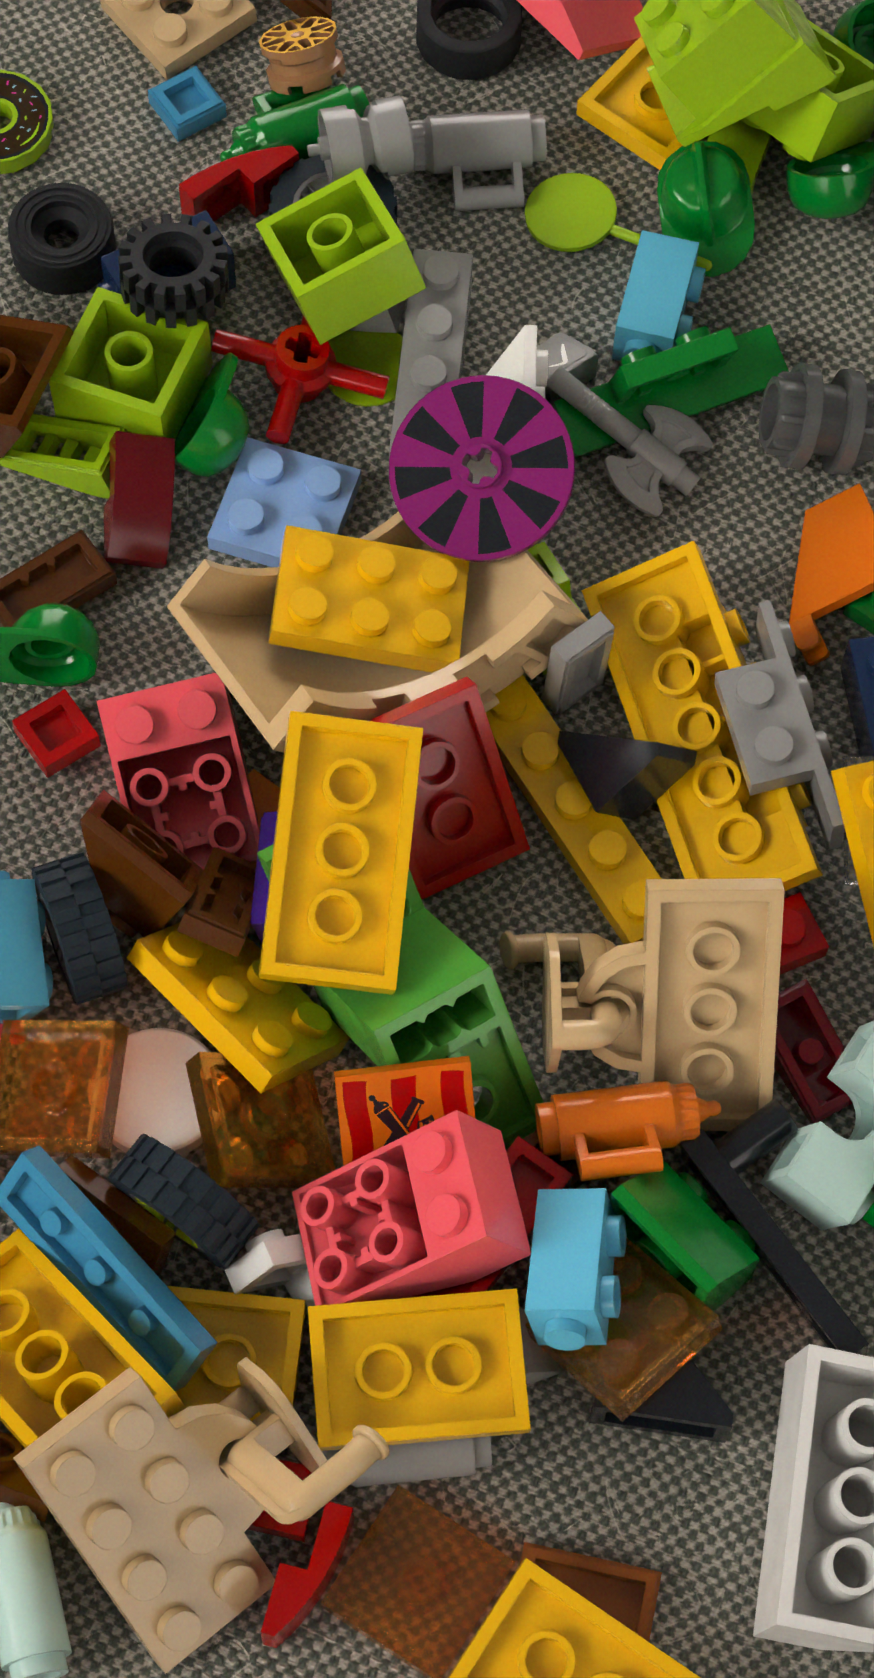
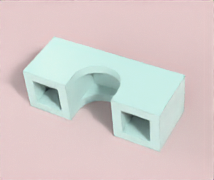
M874 1021L858 1027L827 1076L829 1080L849 1096L853 1103L856 1120L850 1137L848 1139L841 1137L821 1121L798 1128V1131L787 1139L760 1182L821 1231L857 1223L874 1202V1192L871 1190L874 1185Z

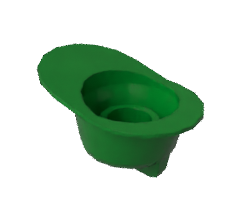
M697 141L686 147H680L666 159L658 175L657 195L662 235L699 242L697 256L712 262V268L705 272V277H716L731 272L745 260L754 242V212L750 179L745 163L732 148L718 142Z

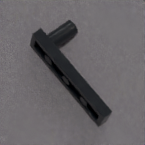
M774 1098L714 1143L702 1128H700V1137L682 1141L680 1143V1150L684 1163L728 1219L737 1222L747 1232L756 1245L754 1253L760 1258L761 1263L825 1346L866 1356L869 1345L867 1340L738 1176L798 1131L796 1123L783 1105Z

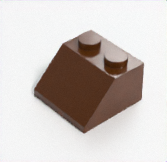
M0 315L1 459L23 434L74 333L68 325Z

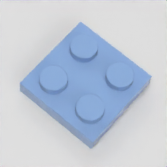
M247 437L245 446L239 456L207 536L208 549L269 567H279L286 525L342 535L362 482L361 469Z

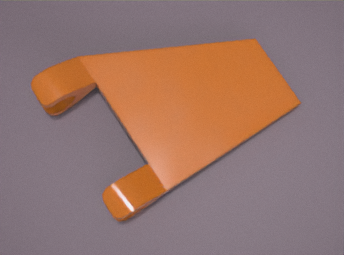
M860 483L805 510L789 625L795 645L802 652L809 666L815 665L830 656V652L815 620L874 591V511Z

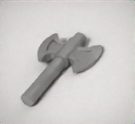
M559 365L547 380V386L584 416H587L589 420L627 449L626 453L632 457L631 459L609 455L604 460V465L615 489L636 509L653 517H658L662 513L663 506L659 496L660 480L667 486L672 485L685 496L689 494L701 477L686 466L687 462L678 455L688 451L707 452L712 448L713 443L701 426L687 415L672 408L648 405L643 410V416L650 426L651 433H649L646 429H639L562 366Z

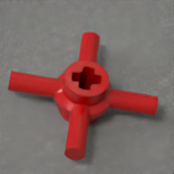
M304 316L300 325H294L285 329L272 343L217 328L211 347V352L222 355L231 352L240 360L265 366L266 375L278 393L266 437L277 444L289 442L300 404L315 399L329 385L384 399L390 378L387 375L337 362L329 342L327 341L322 345L319 344Z

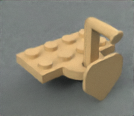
M781 878L646 879L643 941L615 946L612 941L604 939L595 933H533L513 935L510 931L503 932L500 937V954L506 968L511 970L520 963L543 962L542 1043L546 1073H557L562 1050H591L594 1056L616 1069L638 1072V1084L665 1080L672 1084H693L697 1097L705 1101L715 1100L721 1105L719 1115L708 1117L700 1124V1128L704 1131H731L769 1103L773 1096L785 893ZM560 962H578L579 982H561Z
M247 1357L237 1363L241 1386L219 1404L189 1406L169 1418L141 1376L129 1367L13 1457L150 1656L165 1674L273 1587L275 1582L274 1576L244 1533L263 1510L281 1524L305 1521L357 1480L377 1460L386 1459L390 1453L387 1442L377 1431L366 1425H357L352 1431L353 1438L327 1460L285 1394L261 1368ZM260 1412L261 1415L253 1421L250 1420L251 1417ZM287 1447L312 1472L303 1481L276 1458Z

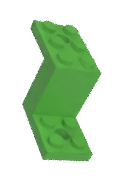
M274 844L257 852L268 881L270 880ZM409 870L395 993L389 995L315 985L313 987L321 1006L329 1013L331 1019L377 1066L469 1056L473 1087H482L479 1101L474 1106L475 1119L501 1130L505 1148L508 1149L518 1136L525 1138L537 1130L535 1104L544 1102L491 966L424 907Z

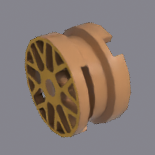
M317 16L302 17L276 25L262 35L259 44L262 55L270 61L266 72L271 90L279 94L290 95L292 93L291 87H302L304 94L333 85L331 76L335 73L337 77H343L346 67L342 51L335 48L334 43L338 38V32L334 21Z

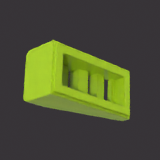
M32 414L23 434L2 459L0 458V465L85 494L109 499V442L115 431H127L123 427ZM37 435L43 436L44 438L37 452H30ZM60 443H64L59 455L54 456ZM83 450L87 451L84 459L79 460Z

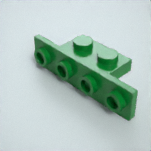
M770 324L735 337L731 327L711 334L709 327L703 326L679 336L675 340L677 346L657 353L654 346H647L621 358L622 366L619 367L609 382L590 388V390L639 429H646L648 432H651L650 426L643 416V410L648 405L672 408L688 417H692L764 391L773 376H778L782 371L789 372ZM563 398L552 403L553 408L559 414L570 435L575 458L618 444L616 440Z

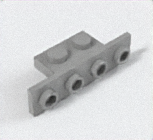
M771 600L759 602L755 630L764 661L716 672L714 681L750 795L805 782L827 850L841 847L845 828L836 791L833 788L827 768L833 765L830 744L824 730L814 731L808 713L814 711L810 684L805 675L796 676L790 659L795 657L796 654L790 625L787 620L778 622Z

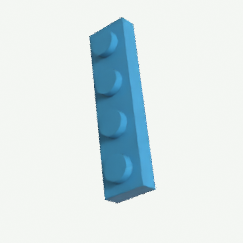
M40 1145L22 1152L0 1184V1207L175 1392L185 1387L218 1342Z

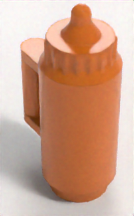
M666 1080L551 1095V1102L535 1104L540 1151L546 1156L558 1155L560 1162L576 1160L581 1181L663 1171L661 1149L673 1148L681 1141L700 1137V1124L708 1117L717 1116L721 1112V1105L718 1101H705L697 1097L693 1084H672Z

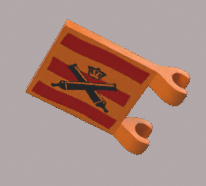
M469 1056L334 1071L343 1166L455 1110L475 1118L472 1071Z

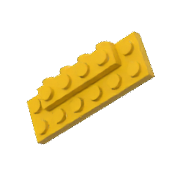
M693 540L581 590L590 616L593 617L601 611L615 626L608 666L634 739L658 742L697 751L695 765L656 800L684 879L781 878L784 889L787 891L823 876L805 828L808 825L802 809L812 806L805 783L802 782L754 795L749 793L714 681L716 672L747 665L740 647L751 641L738 610L735 608L727 612L721 604L701 550Z

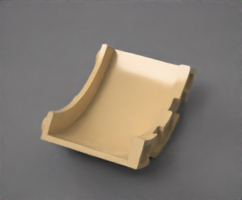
M399 511L386 522L360 538L440 553L425 544L413 533ZM528 550L503 560L469 562L460 659L433 673L268 644L279 567L240 568L204 559L167 605L172 615L272 749L282 753L285 750L290 711L369 721L467 676L476 683L485 712L500 703L495 694L510 685L522 674L526 673L532 680L548 667L551 646L588 620Z

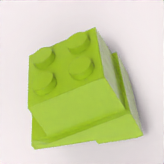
M648 0L642 11L634 17L654 65L646 69L676 138L684 147L768 106L775 112L829 85L837 78L801 6L795 0Z

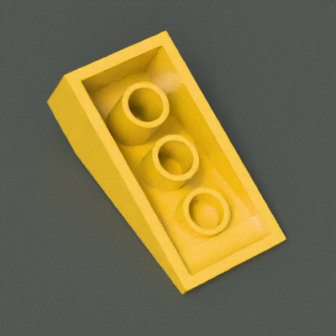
M19 1228L0 1243V1420L24 1448L33 1443L129 1367L141 1376L168 1418L186 1408L172 1387Z

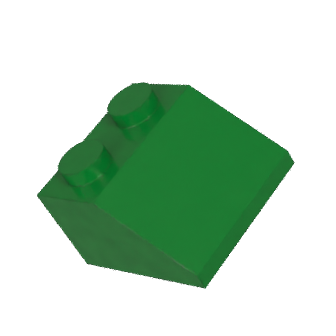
M664 1161L663 1171L640 1174L622 1183L611 1193L610 1202L614 1215H623L625 1219L626 1251L624 1257L694 1330L752 1278L760 1259L754 1253L756 1250L755 1243L737 1222L731 1219L724 1222L707 1205L709 1198L705 1190L688 1173L682 1171L677 1174Z

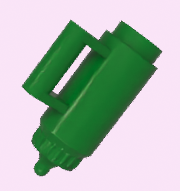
M344 84L304 94L302 87H291L292 93L290 95L279 94L270 90L254 96L252 99L257 115L250 117L246 124L240 125L232 131L234 143L229 149L220 154V160L222 162L248 152L292 145L299 152V160L311 158L308 155L307 145L318 143V110L346 105L348 109H354L360 117H363L366 106L370 105L367 96L359 85L347 88Z

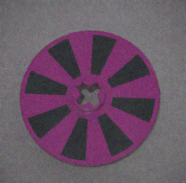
M478 375L463 377L447 382L429 392L414 405L403 419L392 443L389 458L391 493L395 505L408 527L418 538L434 550L453 558L470 562L503 560L518 555L536 545L555 527L562 517L570 500L575 480L573 445L564 422L557 411L545 398L530 387L499 376ZM485 453L491 454L490 462L497 470V474L494 478L483 476L479 484L472 483L473 474L466 467L470 459L481 461Z

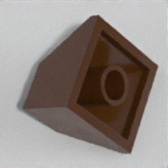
M103 789L80 819L89 863L102 892L112 924L128 936L134 937L139 933L145 937L160 931L193 895L203 869Z

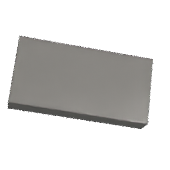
M601 611L551 646L542 700L555 715L563 713L603 684L615 626Z

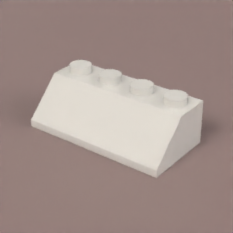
M808 1344L785 1362L753 1637L818 1650L874 1652V1357Z

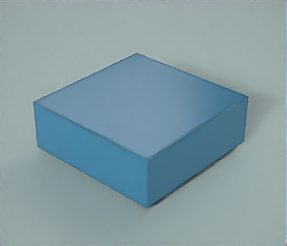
M197 66L148 90L149 104L178 142L227 117L226 104Z

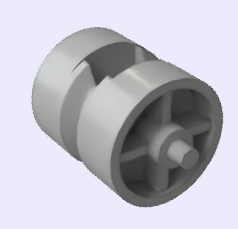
M400 95L373 100L372 105L366 106L363 117H360L354 109H348L346 105L323 108L318 110V143L307 145L309 157L320 155L321 161H324L330 183L360 167L366 174L370 164L377 173L382 172L386 177L406 174L414 171V139L424 137V129L422 125L412 127L405 104Z

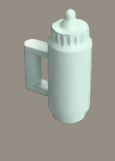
M0 1502L1 1669L9 1671L10 1678H60L69 1672L66 1657L72 1653L47 1531L40 1525V1521L28 1506L15 1507L11 1504Z

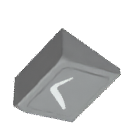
M560 331L537 346V350H548L547 380L559 365L583 384L596 377L599 356L592 348ZM548 386L545 387V399L551 405L554 401L562 399Z

